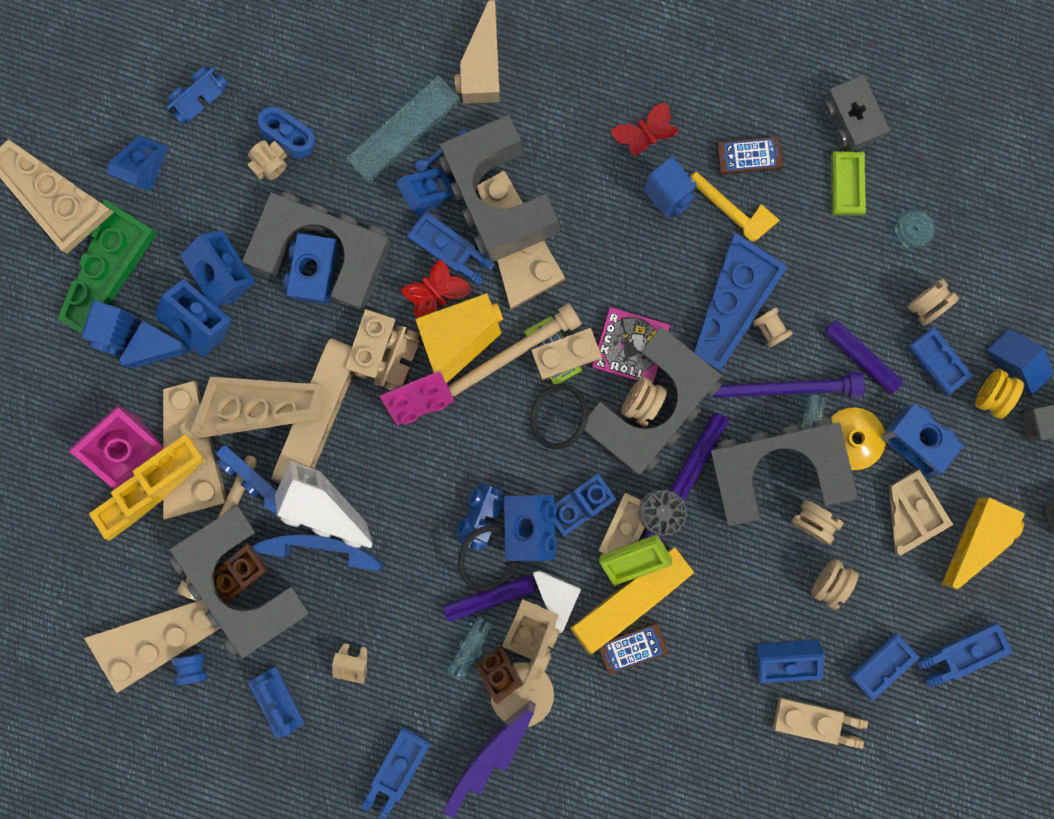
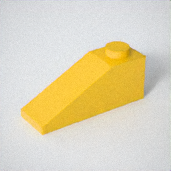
M978 498L941 585L959 589L1014 542V539L1021 535L1024 528L1022 520L1025 513L991 498Z

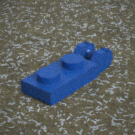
M425 211L406 236L407 239L437 260H443L447 267L457 274L460 272L478 286L481 285L483 279L478 273L465 266L468 259L472 257L483 268L489 270L495 265L486 256L481 255L476 250V246Z
M222 446L216 453L220 458L217 464L230 476L234 472L239 474L244 479L240 485L254 497L260 493L264 497V506L268 510H272L271 512H274L276 515L275 494L277 490L227 446Z
M993 622L938 648V651L929 653L919 658L916 662L921 669L929 668L941 661L944 662L946 670L938 671L925 679L928 687H934L951 679L957 680L1012 654L1013 651L999 623Z
M403 726L370 785L372 789L361 808L368 811L375 802L378 791H381L389 796L387 803L383 805L379 812V819H386L395 802H399L431 741Z

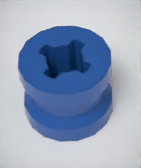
M204 653L188 654L171 659L172 666L176 668L177 673L174 677L175 685L195 683L208 679L207 672L203 670L202 662L205 660Z

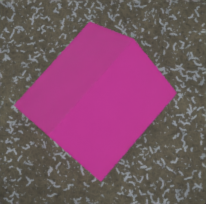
M117 406L69 449V452L115 490L135 476L132 472L165 448L138 415Z

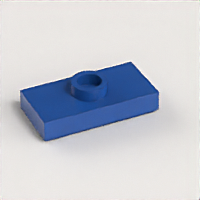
M935 326L928 329L906 346L945 396L953 393L973 377L972 373Z
M894 632L848 676L870 700L874 701L920 657L898 633Z

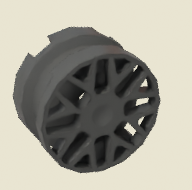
M662 489L652 490L645 494L640 501L638 509V519L642 526L649 532L662 536L672 535L679 531L684 525L687 516L686 505L682 498L674 492Z

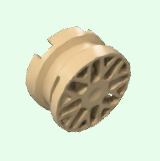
M944 279L934 283L907 306L912 313L916 312L919 315L918 320L923 326L939 317L960 299L955 292H950L947 289L948 284Z
M642 376L628 393L623 403L621 414L629 419L634 417L636 418V423L643 427L647 426L648 422L646 420H653L665 400L666 389L660 385H652V380Z
M804 500L800 506L802 511L799 515L793 517L791 523L813 538L831 545L835 539L833 537L834 532L840 530L844 523L839 518L834 520L833 514L824 508Z
M833 559L818 576L812 588L811 596L819 601H826V606L837 610L840 607L837 603L839 601L845 603L854 590L859 574L851 568L845 569L842 562Z

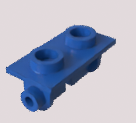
M203 66L191 77L194 81L193 85L186 91L180 86L167 97L171 102L167 108L170 109L174 106L177 109L173 115L181 124L186 120L189 123L193 117L204 109L197 100L200 95L210 104L222 92L226 91L224 87L228 85V82L221 74L216 78L212 74L216 69L215 67L208 70Z
M479 482L478 487L472 491L469 497L470 507L467 515L458 525L457 542L463 544L469 534L477 528L492 525L484 522L486 516L497 519L504 502V498H502L504 491ZM492 532L480 534L468 547L481 551L483 545L487 546Z
M277 666L248 681L276 739L292 733L295 729L305 724Z

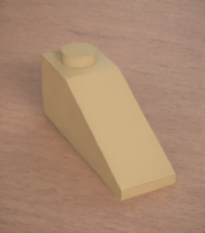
M495 0L488 1L460 62L461 74H455L456 93H462L463 104L500 102Z

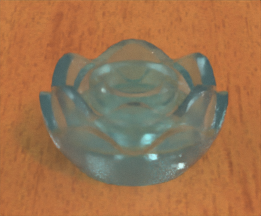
M909 210L900 216L895 225V233L905 247L922 248L932 240L935 234V224L931 216L922 210ZM914 226L918 227V231L914 230Z

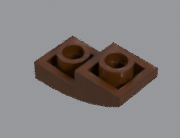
M250 543L225 561L224 565L214 572L215 589L226 603L237 597L269 570Z
M499 646L475 664L482 676V682L496 704L524 685L516 667L502 646Z

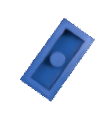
M818 640L756 644L759 684L823 679L824 652Z

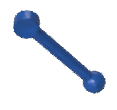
M461 129L457 135L460 136L468 131ZM439 149L425 161H417L415 164L417 172L427 171L428 165L443 155L442 150Z

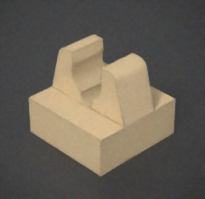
M345 643L339 652L335 653L332 663L333 678L364 684L367 674V649L361 647L360 654L357 657L349 656V644Z

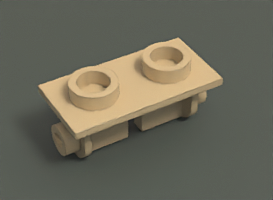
M365 309L345 369L355 372V375L360 378L367 379V376L376 379L396 319Z
M394 327L376 379H374V385L384 387L385 382H387L385 389L390 391L403 386L410 367L399 362L401 358L408 361L413 360L420 343L417 340L418 333L407 330L405 335L407 327Z

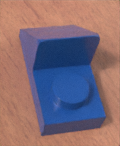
M138 136L108 163V174L145 190H151L166 156L168 146Z
M442 167L403 176L396 182L404 200L410 209L415 211L417 216H421L424 211L428 213L455 197L450 186L453 180L449 174L445 175Z

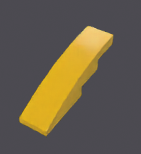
M184 434L132 472L135 476L110 492L113 497L89 513L104 539L112 540L139 520L178 487L204 461V458L190 437Z
M675 547L668 551L672 558L671 566L630 580L570 628L589 655L593 654L631 625L694 573Z

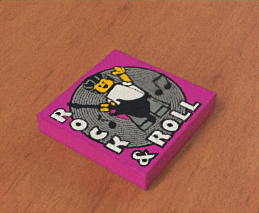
M610 307L598 345L602 358L594 361L592 368L633 381H638L639 378L645 376L652 380L653 385L658 365L641 351L661 326L669 331L670 325Z

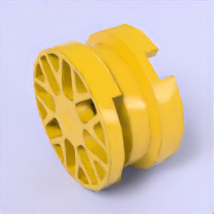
M996 369L981 387L975 406L983 411H991V415L997 419H1003L1018 402L1024 388V383L1016 377H1008L1006 371Z

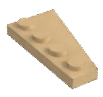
M9 139L0 147V178L61 251L68 254L114 213Z
M505 171L477 185L481 201L488 206L508 209L523 204ZM545 241L497 260L510 310L565 280Z
M210 377L191 434L198 439L318 420L327 390L320 384Z
M195 381L163 389V447L166 448L184 434H187L204 458V461L163 499V520L222 505L227 499L212 438L204 437L197 439L191 434L202 402L198 383Z
M200 600L84 639L115 692L118 693L215 633L221 627L219 626L215 629L205 615V612L209 609L204 601Z

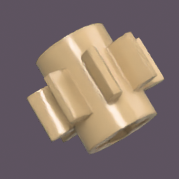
M261 141L250 150L248 157L252 161L248 163V167L260 180L264 176L269 180H273L286 169L287 164L283 160L288 155L276 141L271 143V145L266 141Z

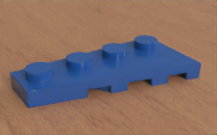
M734 233L693 352L717 372H720L788 266L737 233Z

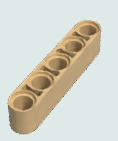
M333 338L328 341L310 384L323 385L327 390L319 419L293 423L275 466L272 482L280 484L290 460L313 469L315 468L354 374L353 371L345 369L352 346Z

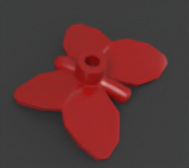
M661 103L655 106L647 116V125L644 120L638 121L637 125L640 128L632 124L619 125L612 129L611 135L620 144L629 145L631 155L637 156L648 145L656 144L657 139L675 136L679 133V130L669 124L671 120L670 110L666 103Z
M438 260L430 270V277H423L422 283H412L401 289V293L408 300L415 303L413 310L416 319L436 312V300L440 306H444L446 300L443 296L452 300L464 298L471 292V287L465 280L458 276H450L449 268L443 260Z

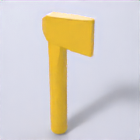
M694 172L690 176L692 177V182H696V188L743 229V236L748 241L756 242L780 221L762 204L750 219L698 172Z

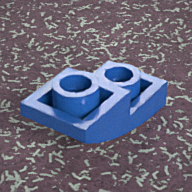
M599 473L555 503V530L561 538L616 500V497Z

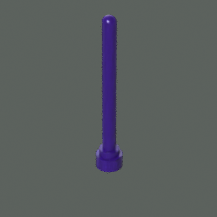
M849 372L847 376L834 380L721 385L712 397L842 392L843 395L853 398L864 396L865 383L862 372Z

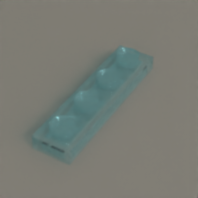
M438 75L348 156V162L370 184L460 102V97Z

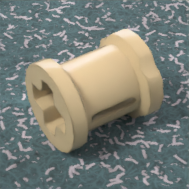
M777 307L752 322L754 326H759L768 341L766 344L768 348L773 347L793 334L791 330L785 328L777 315L779 312Z

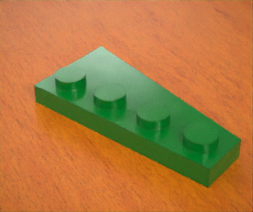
M105 199L103 205L114 213L91 232L90 236L93 239L87 254L83 253L79 263L81 270L77 280L71 283L58 317L60 321L82 334L92 301L110 305L158 234Z

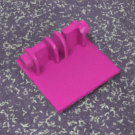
M441 371L380 395L381 400L397 426L414 422L419 416L431 411H440L448 404L455 402Z

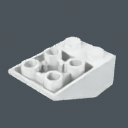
M290 460L275 494L277 516L281 517L280 519L291 526L302 524L311 527L312 531L320 536L330 537V535L343 538V542L352 547L360 548L363 545L371 548L373 543L367 522L320 471Z

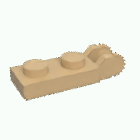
M779 697L773 729L835 745L841 743L862 749L864 741L856 736L840 734L842 723H845L855 728L866 729L868 721L845 715L839 710Z

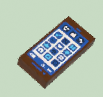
M780 136L718 142L716 145L719 176L781 170L783 167Z
M657 622L614 637L599 648L608 675L669 654Z

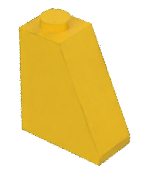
M487 293L415 319L433 372L441 371L447 383L501 334L498 322L503 321L500 308L498 303L491 305Z

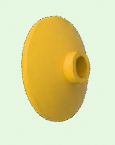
M855 407L840 410L832 415V422H840L851 470L865 469L877 462L886 444L880 438L885 432L880 420L871 412ZM855 432L862 436L860 444H855L852 440Z

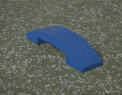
M318 534L286 535L253 545L256 553L281 557L290 556L291 545L349 553L348 567L381 571L384 567V563L368 550L362 547H352L343 542L342 539L332 536L324 537Z

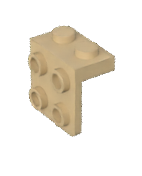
M522 600L502 647L531 659L523 681L524 685L521 686L518 697L523 699L529 689L532 691L536 690L541 675L545 672L551 657L548 646L553 648L560 629L555 628L559 614L526 600Z

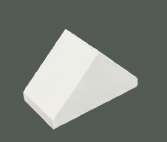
M542 570L533 571L547 610L559 614L555 628L560 629L559 633H561L565 628L581 589Z

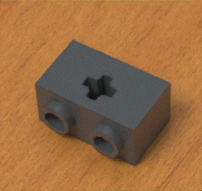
M864 74L829 89L823 97V111L828 119H832L836 128V139L841 147H845L847 152H855L878 142L890 132Z

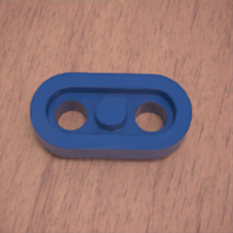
M268 107L259 113L258 131L265 139L271 143L276 141L288 155L295 158H304L313 152L315 136L310 128L277 107ZM275 125V126H277L278 128H277V129H271V128H269V126ZM295 143H302L303 146H296V145H294V144H295Z

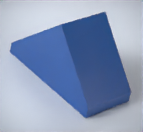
M142 320L119 360L121 366L133 369L191 353V348L189 345Z
M1007 329L986 350L1011 378L1016 377L1022 380L1024 383L1023 390L1029 396L1033 395L1054 374L1045 347L1011 329Z

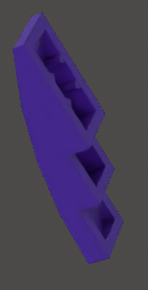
M529 701L507 719L481 746L462 772L447 799L443 813L455 818L468 790L481 795L494 766L507 771L534 715L535 703Z

